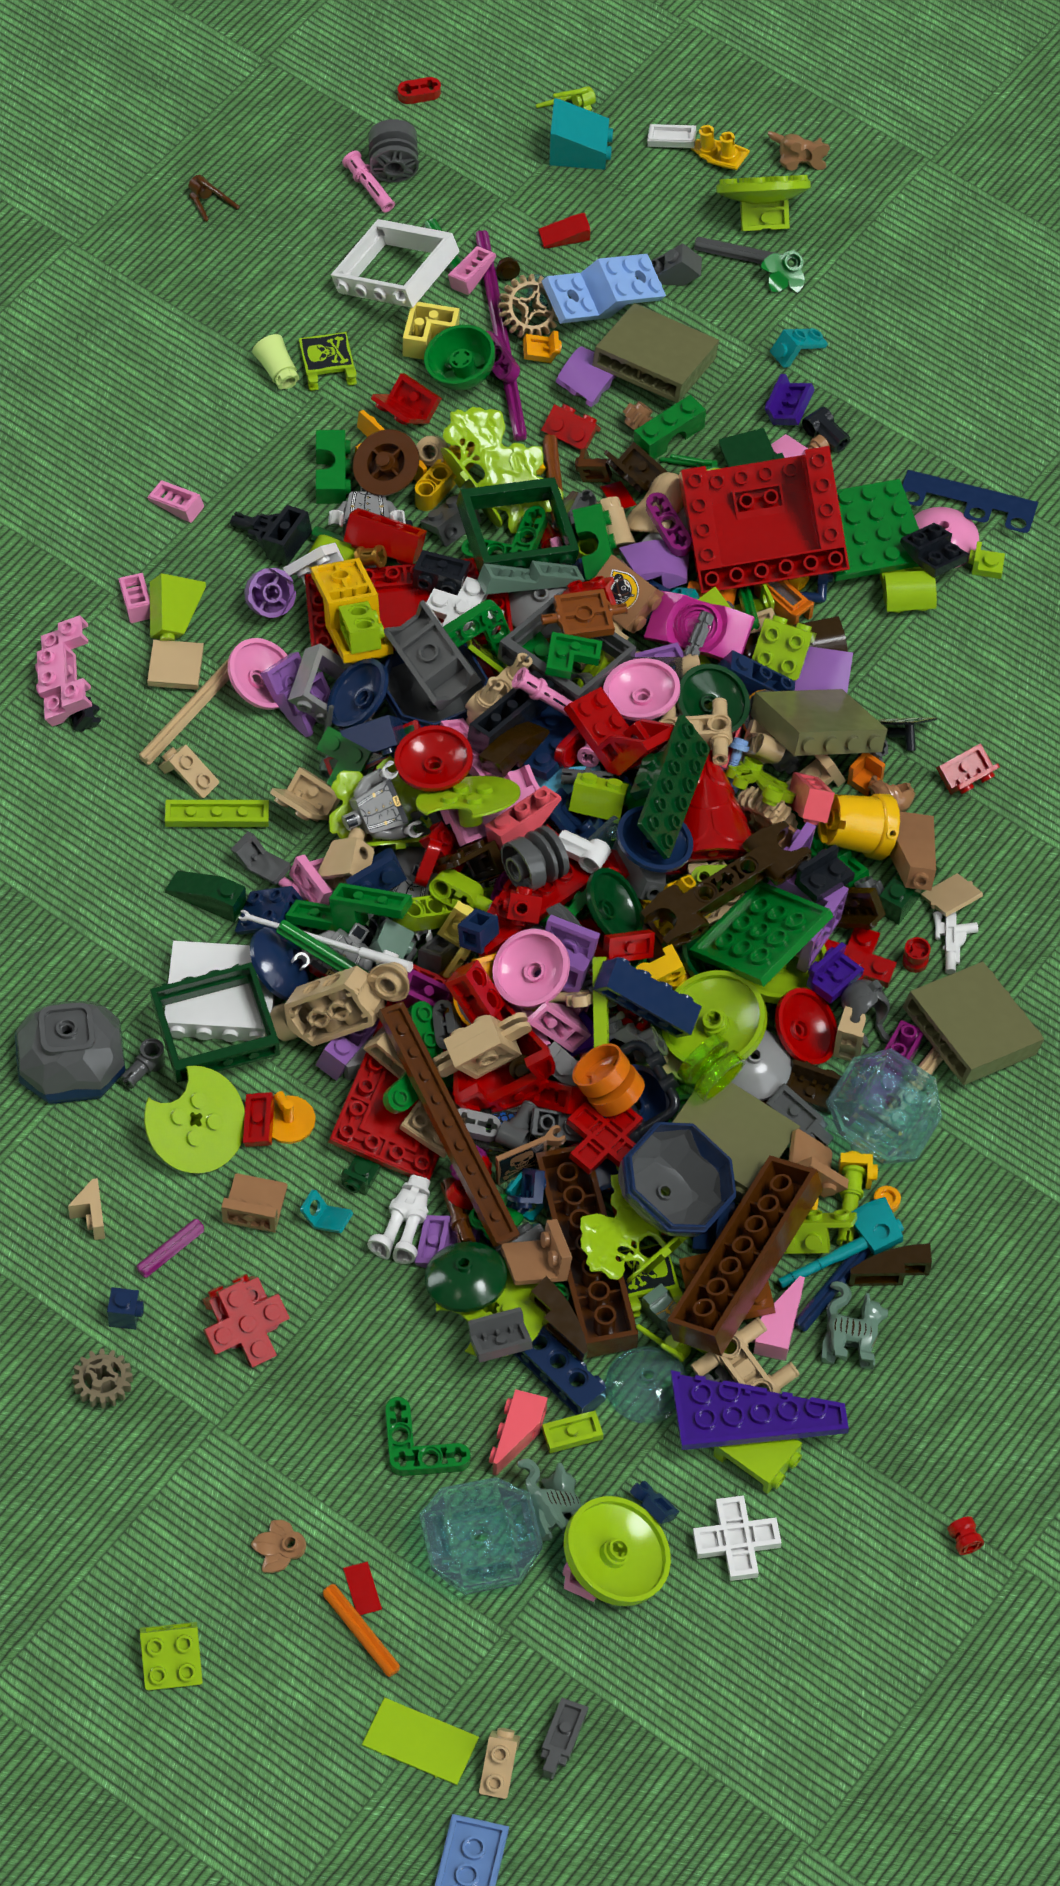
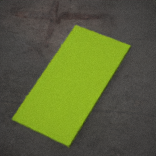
M384 1697L362 1746L433 1775L435 1778L438 1777L458 1785L479 1737Z

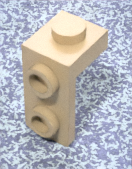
M186 744L178 749L174 747L169 749L162 756L164 761L158 766L164 774L175 770L201 799L205 798L219 784V780Z
M498 1728L497 1731L492 1730L488 1739L479 1788L480 1794L503 1799L508 1797L515 1755L520 1742V1736L514 1735L515 1731L507 1728Z

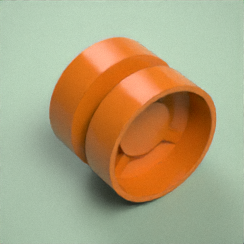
M611 1043L597 1046L588 1051L577 1062L572 1073L574 1083L587 1097L594 1109L605 1117L615 1116L629 1109L640 1098L645 1086L644 1079L635 1067L630 1064L622 1050L617 1045Z

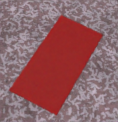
M621 481L600 486L607 497H619L621 507L624 509L637 505Z
M368 1561L343 1568L355 1609L359 1615L382 1610Z

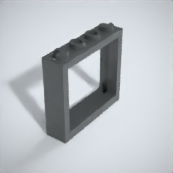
M553 597L500 641L497 658L506 665L512 666L519 653H526L528 656L525 662L529 657L533 660L528 668L529 673L536 670L555 683L554 690L573 702L599 687L603 689L607 676L614 668L635 658L636 646L615 632L614 635L589 638L602 641L601 649L615 658V660L582 688L569 679L545 675L546 663L522 646L548 625H542L541 614L556 612Z

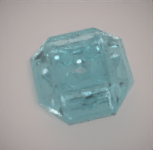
M892 1048L853 1057L826 1100L838 1133L866 1153L873 1154V1157L883 1164L914 1162L917 1160L942 1118L936 1078ZM885 1100L891 1102L892 1105H893V1108H890V1107L886 1104V1101H885Z
M497 1477L442 1487L427 1507L419 1514L431 1570L464 1595L521 1584L542 1550L543 1543L531 1493ZM477 1535H484L487 1537V1539L484 1541H477L474 1539V1537Z

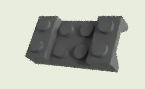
M424 600L419 603L416 615L400 627H387L384 629V633L430 700L440 711L481 681L473 667L446 632L440 620Z

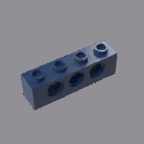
M542 1327L540 1333L532 1342V1347L542 1345L545 1347L544 1349L537 1350L533 1348L514 1353L575 1415L591 1412L606 1400V1385L604 1381L597 1375L593 1376L587 1370L586 1364L577 1357H574L544 1327ZM555 1363H560L564 1365V1367L554 1368L552 1365ZM580 1382L583 1385L580 1387H574L571 1385V1383Z

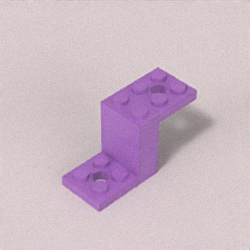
M806 822L802 830L797 829L795 831L790 848L786 846L784 850L794 851L801 847H808L810 849L816 826ZM797 872L792 878L781 885L775 886L771 880L767 883L812 901L794 884ZM843 886L816 903L829 908L834 917L796 954V957L799 958L797 969L805 973L807 972L841 920L849 888Z

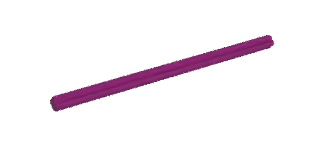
M486 230L477 231V246L492 252L488 232ZM493 261L483 275L494 334L500 337L511 353L507 328L503 325L505 317H499V313L503 309L498 308L501 298L499 297L500 291ZM502 352L498 354L499 359L501 357ZM517 380L510 384L503 381L514 440L517 442L525 441L527 439V432Z

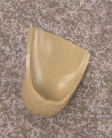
M664 472L653 480L645 497L626 518L630 531L659 533L646 512V500L652 493L659 492L666 495L676 513L682 509L683 503L678 474ZM656 502L653 503V506L656 505L660 510V514H662L661 505H658ZM665 520L662 522V526L669 529L673 521Z

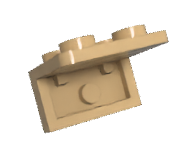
M301 767L298 768L287 789L272 788L270 794L276 797L274 799L276 803L286 808L288 806L296 810L295 815L306 821L309 818L316 822L319 820H329V815L336 809L340 801L330 785Z

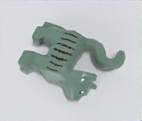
M832 1282L830 1287L840 1291L841 1295L832 1300L826 1310L828 1317L827 1333L822 1344L821 1362L834 1364L836 1357L847 1361L848 1350L844 1347L858 1348L860 1368L873 1370L875 1358L871 1351L877 1340L878 1325L888 1317V1309L883 1308L879 1302L870 1300V1293H866L860 1310L862 1319L838 1314V1309L847 1305L852 1297L851 1289L843 1282Z
M520 1459L517 1462V1466L526 1469L530 1474L526 1479L525 1486L530 1497L529 1505L533 1514L537 1536L540 1541L551 1540L553 1537L549 1530L560 1527L563 1533H565L570 1518L581 1507V1501L574 1491L576 1480L570 1473L565 1472L562 1463H558L555 1472L549 1478L541 1480L546 1488L541 1489L536 1485L540 1480V1469L537 1464L530 1459Z

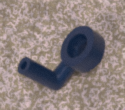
M833 574L818 575L817 593L799 592L809 601L824 603L827 597L828 582L833 583Z

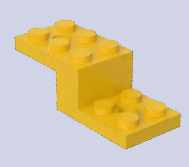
M360 558L311 567V576L324 602L326 628L343 663H356L363 659L382 658L385 655L393 654V645L386 635L384 638H381L382 649L351 654L340 629L338 606L365 601L369 602L372 610L377 611L378 621L381 623L378 593Z

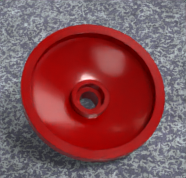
M430 725L418 728L407 734L396 748L394 761L396 771L399 770L398 775L409 786L422 791H441L457 785L467 776L472 767L473 753L469 741L459 731L447 726Z
M795 988L786 992L780 998L775 1013L776 1031L783 1047L794 1059L801 1062H810L813 1066L828 1061L834 1054L838 1030L834 1014L829 1005L821 996L807 988Z

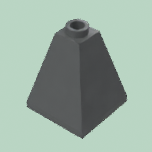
M616 838L612 849L617 850L630 874L626 880L633 887L637 898L652 901L664 890L666 872H653L634 864L622 852Z

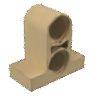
M750 720L744 736V740L749 741L748 746L750 748L748 752L743 751L740 761H743L745 756H749L761 761L763 764L778 763L782 759L786 748L777 739L773 738L756 720Z

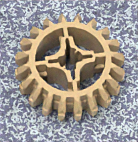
M534 274L529 275L528 281L524 275H521L519 277L520 283L514 278L511 280L513 287L510 285L504 287L508 294L501 293L499 296L502 300L506 301L498 304V308L505 309V311L499 313V317H507L503 325L507 326L509 323L512 325L509 330L510 333H513L516 329L519 330L518 338H521L524 332L531 335L534 332V335L542 336V331L545 335L550 334L549 327L552 329L557 327L553 320H559L541 282L544 279L543 276H540L537 282L535 281ZM533 289L529 298L514 297L519 290ZM540 294H543L546 298L549 310L540 303ZM533 299L532 307L534 308V310L530 312V314L528 315L529 307L527 306V304ZM512 304L521 311V321L515 316ZM532 316L547 317L542 324L528 325Z
M751 786L741 791L736 797L747 818V824L752 834L761 828L782 821H786L795 831L797 830L798 822L795 819L796 815L791 812L792 808L788 807L785 801L782 800L776 806L764 803L762 801L763 796L761 795L763 791L760 787Z

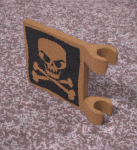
M555 1125L549 1129L545 1136L496 1156L497 1184L500 1185L517 1178L523 1168L535 1169V1153L547 1151V1145L552 1146L548 1151L560 1149V1145H563L566 1141V1136L563 1135L557 1138L554 1134L559 1133L561 1127Z

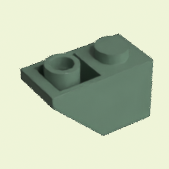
M387 918L378 926L369 949L381 953L384 950H388L398 954V958L404 959V956L407 957L413 949L414 943L411 941L415 932Z

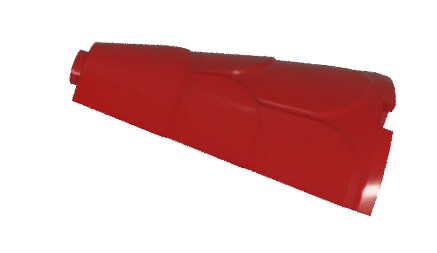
M711 750L683 821L689 828L693 838V851L687 862L738 859L747 854L742 845L752 835L747 824V818L735 798L734 789L722 766L713 763V753ZM686 864L675 871L666 872V875L686 874Z
M503 998L506 1004L500 1010L501 1016L505 1015L508 1018L516 1012L512 1009L511 1004ZM461 1020L462 1028H466V1024ZM531 1030V1032L516 1039L521 1054L528 1056L524 1058V1061L531 1073L516 1080L510 1075L509 1068L504 1067L474 1079L460 1070L456 1071L453 1079L455 1103L461 1108L478 1112L481 1111L480 1109H491L493 1113L517 1107L523 1101L531 1100L549 1084V1076L554 1075L555 1062L550 1049Z

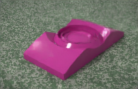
M662 591L664 593L662 601L658 608L652 612L644 635L645 639L665 645L678 642L681 649L685 650L686 646L690 645L688 641L695 624L699 623L697 619L700 612L706 611L711 613L714 619L711 626H708L709 632L703 647L699 648V651H701L700 655L722 660L732 650L743 655L755 620L753 616L723 605L706 603L684 594Z

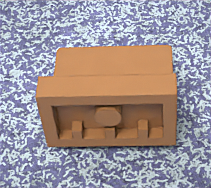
M236 1173L229 1197L223 1199L221 1207L222 1222L276 1233L288 1188L287 1183Z
M557 1219L546 1221L545 1230L541 1232V1240L512 1242L501 1245L503 1257L515 1285L537 1284L546 1276L552 1282L567 1281L572 1255Z

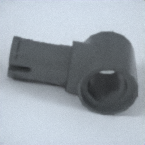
M149 1038L143 1041L140 1045V1053L134 1058V1063L120 1076L121 1081L125 1085L128 1084V1087L132 1089L146 1073L149 1074L162 1069L165 1065L163 1043L156 1038ZM152 1053L157 1054L156 1056H153V1057L148 1056L149 1054H152Z
M523 1101L515 1117L511 1118L509 1122L503 1121L495 1142L512 1150L527 1144L530 1135L529 1123L532 1119V1110L537 1108V1106L530 1101Z

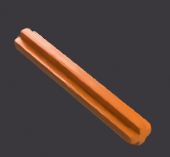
M335 1584L326 1587L323 1590L324 1598L388 1677L396 1674L400 1670L399 1663Z

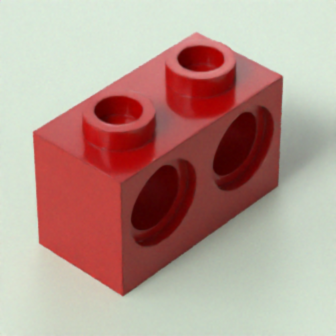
M478 959L457 968L445 982V985L471 1024L474 1023L476 1018L483 1015L496 1017L506 1004Z
M548 1080L549 1084L546 1088L530 1100V1102L538 1107L566 1114H573L584 1102L591 1106L587 1097L577 1086Z

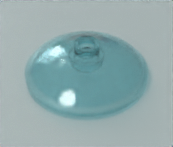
M640 1346L623 1352L613 1361L606 1377V1392L612 1406L625 1418L638 1423H658L676 1414L670 1376L671 1370L681 1372L680 1375H688L683 1364L664 1349ZM651 1374L653 1377L651 1379H647L644 1377V1375Z

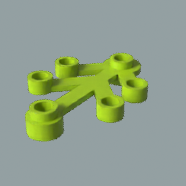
M745 756L738 766H728L725 774L733 779L732 785L746 790L749 783L756 782L763 791L761 795L763 796L762 801L771 806H776L781 800L785 801V803H793L796 795L792 791L787 790L789 785L765 773L762 769L764 764L761 761Z

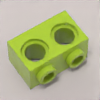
M368 601L338 606L340 629L351 654L382 649L381 638L385 637L382 623L378 621L377 611L371 609Z

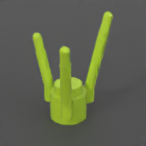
M590 86L553 94V97L563 101L572 100L574 105L589 111L592 110L591 105L596 102L595 93ZM554 99L538 103L535 107L541 108L553 105Z
M636 1325L639 1331L659 1344L673 1359L683 1362L690 1355L691 1346L674 1341L672 1335L662 1340L642 1325Z

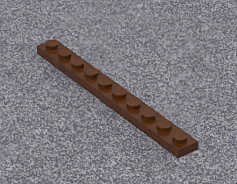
M404 1002L380 1009L377 1015L493 1247L516 1240L520 1233Z

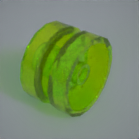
M716 1033L703 1041L686 1058L677 1073L687 1085L695 1084L694 1092L705 1102L711 1100L735 1079L746 1063V1059L737 1050L727 1053L729 1042L720 1033Z

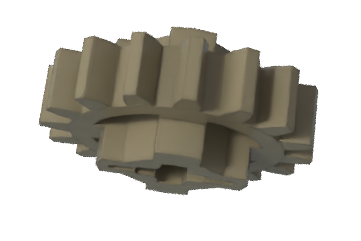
M100 1349L99 1355H95L93 1351H90L89 1359L81 1357V1366H74V1373L76 1375L72 1376V1381L75 1384V1394H80L82 1402L89 1399L90 1407H94L98 1402L101 1404V1408L105 1409L107 1402H110L114 1407L116 1406L117 1398L123 1401L126 1399L124 1391L131 1392L130 1382H133V1374L130 1373V1363H125L123 1355L115 1358V1350L106 1355L104 1349ZM114 1367L120 1372L121 1377H119L118 1373L114 1372ZM84 1380L87 1381V1384L92 1385L91 1390L86 1386Z

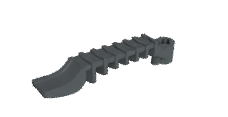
M561 903L546 909L549 915H554L582 926L576 917ZM587 973L581 990L589 989V991L593 992V975L590 976ZM608 1000L610 1040L615 1038L624 1043L632 1040H642L648 1043L654 1052L660 1050L663 1056L668 1054V1048L664 1039L653 1026L641 1031L635 1027L634 1023L623 1025L621 1020L626 1016L624 1011L614 1014L611 1009L616 1007L617 1003ZM638 1050L632 1052L640 1065L645 1066L648 1064L642 1052Z

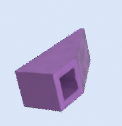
M378 1018L372 1027L331 1040L323 1050L316 1066L337 1081L344 1073L346 1065L374 1034L380 1019Z

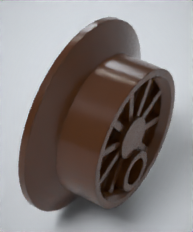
M386 429L375 432L360 444L353 460L354 476L359 485L371 494L387 496L398 493L406 488L414 479L419 467V452L414 441L401 431Z

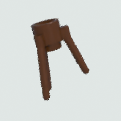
M196 175L190 180L188 187L192 192L189 197L195 202L204 221L207 222L209 219L199 198L207 199L211 196L212 192L235 209L240 208L238 204L214 187L204 176Z

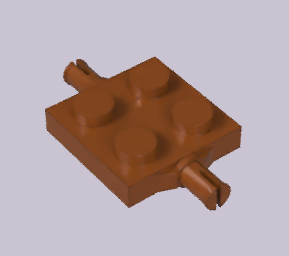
M604 589L554 595L553 602L556 612L541 614L542 625L557 623L563 634L578 637L614 635L615 632L612 620L613 615L627 614L628 609L626 603L611 605L606 599Z

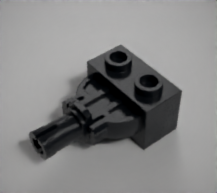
M286 505L280 514L269 516L261 513L260 515L257 514L254 517H250L236 511L230 520L232 527L248 531L249 539L257 541L258 545L265 551L266 559L284 565H289L312 533L308 511Z

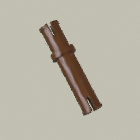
M452 1177L446 1178L440 1183V1187L451 1216V1229L455 1231L458 1242H476L466 1210L453 1205L446 1196L447 1189L456 1179Z

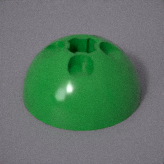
M456 325L441 331L430 341L424 354V364L429 375L438 384L451 390H467L476 387L488 377L495 362V346L491 336L482 328L473 325Z

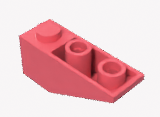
M545 785L484 825L488 842L495 840L501 851L502 846L506 842L519 836L524 837L529 831H534L542 826L562 800L561 796Z
M515 1389L513 1399H507L504 1414L507 1415L506 1422H500L496 1439H500L498 1448H492L489 1463L493 1464V1475L497 1476L540 1434L547 1411L548 1397Z

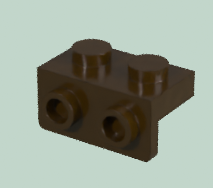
M847 887L849 890L841 920L835 928H863L864 930H869L877 926L878 922L886 914L876 888Z
M793 1059L791 1074L786 1085L814 1110L831 1115L841 1091L843 1076L838 1075L833 1070H824L813 1066L810 1062H801Z

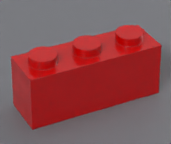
M357 508L349 514L343 541L350 543L351 547L355 549L359 546H363L366 549L382 545L386 550L387 557L397 559L398 563L406 565L414 564L418 560L423 549L427 531Z

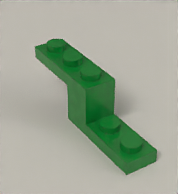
M339 883L329 897L330 905L296 899L285 916L286 921L294 925L334 932L340 928L349 934L355 923L363 926L366 925L369 920L368 914L403 919L413 904L412 895Z

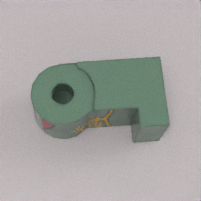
M661 1283L643 1297L642 1311L668 1336L671 1335L667 1320L677 1304L668 1295V1290Z

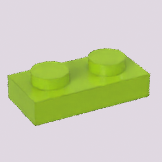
M595 1410L542 1424V1431L549 1453L603 1440V1432Z

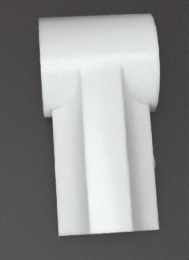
M562 830L559 835L568 857L578 861L580 867L588 873L592 874L600 869L611 853L609 845L600 839L589 841L567 830Z

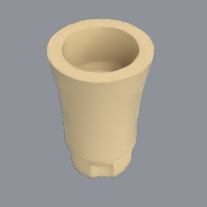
M619 497L603 498L596 504L601 503L605 511L609 510L612 525H608L610 534L614 533L617 548L613 549V553L617 555L620 554V547L636 542L631 534Z

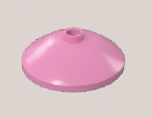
M932 507L922 510L914 516L919 529L936 523L952 533L951 543L958 545L959 548L969 553V556L971 549L976 550L979 533L973 521L965 518L964 513L947 507Z
M261 638L244 640L232 650L228 659V675L232 686L241 698L260 709L273 710L279 708L268 691L260 673L286 657L287 654L284 650L273 642Z
M639 658L629 660L614 668L607 676L603 690L624 719L633 721L640 719L651 720L664 715L674 707L680 696V681L676 672L666 663L655 659Z
M541 929L523 930L508 938L498 950L493 963V981L500 995L511 1004L523 1008L538 1007L544 1002H550L561 992L569 976L570 959L564 944L552 933ZM541 970L540 975L535 977V972Z

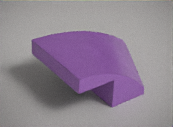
M580 346L562 368L556 383L567 389L574 396L586 398V405L592 407L599 402L601 394L610 388L612 380L617 376L592 366L594 352Z
M664 540L643 541L619 548L620 556L627 566L646 581L656 578L659 584L668 589L687 583L690 552L685 556H675L669 551ZM676 540V544L684 546V543H680L679 540Z
M809 647L798 680H794L795 691L843 689L847 693L853 653Z
M293 652L261 672L260 675L272 698L287 719L305 737H309L314 732L312 728L316 722L315 718L306 712L298 710L294 704L288 701L302 660L299 652ZM321 671L316 673L310 693L327 704L331 691Z
M550 915L545 931L552 933L561 940L568 951L570 959L569 976L561 991L579 992L590 968L600 933ZM541 970L535 972V977L540 975Z

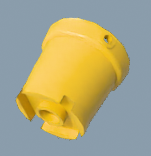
M834 794L828 822H819L818 824L820 841L827 845L836 844L838 847L863 853L865 857L870 859L884 860L893 850L899 834L900 810L897 800L891 794H873L872 796Z

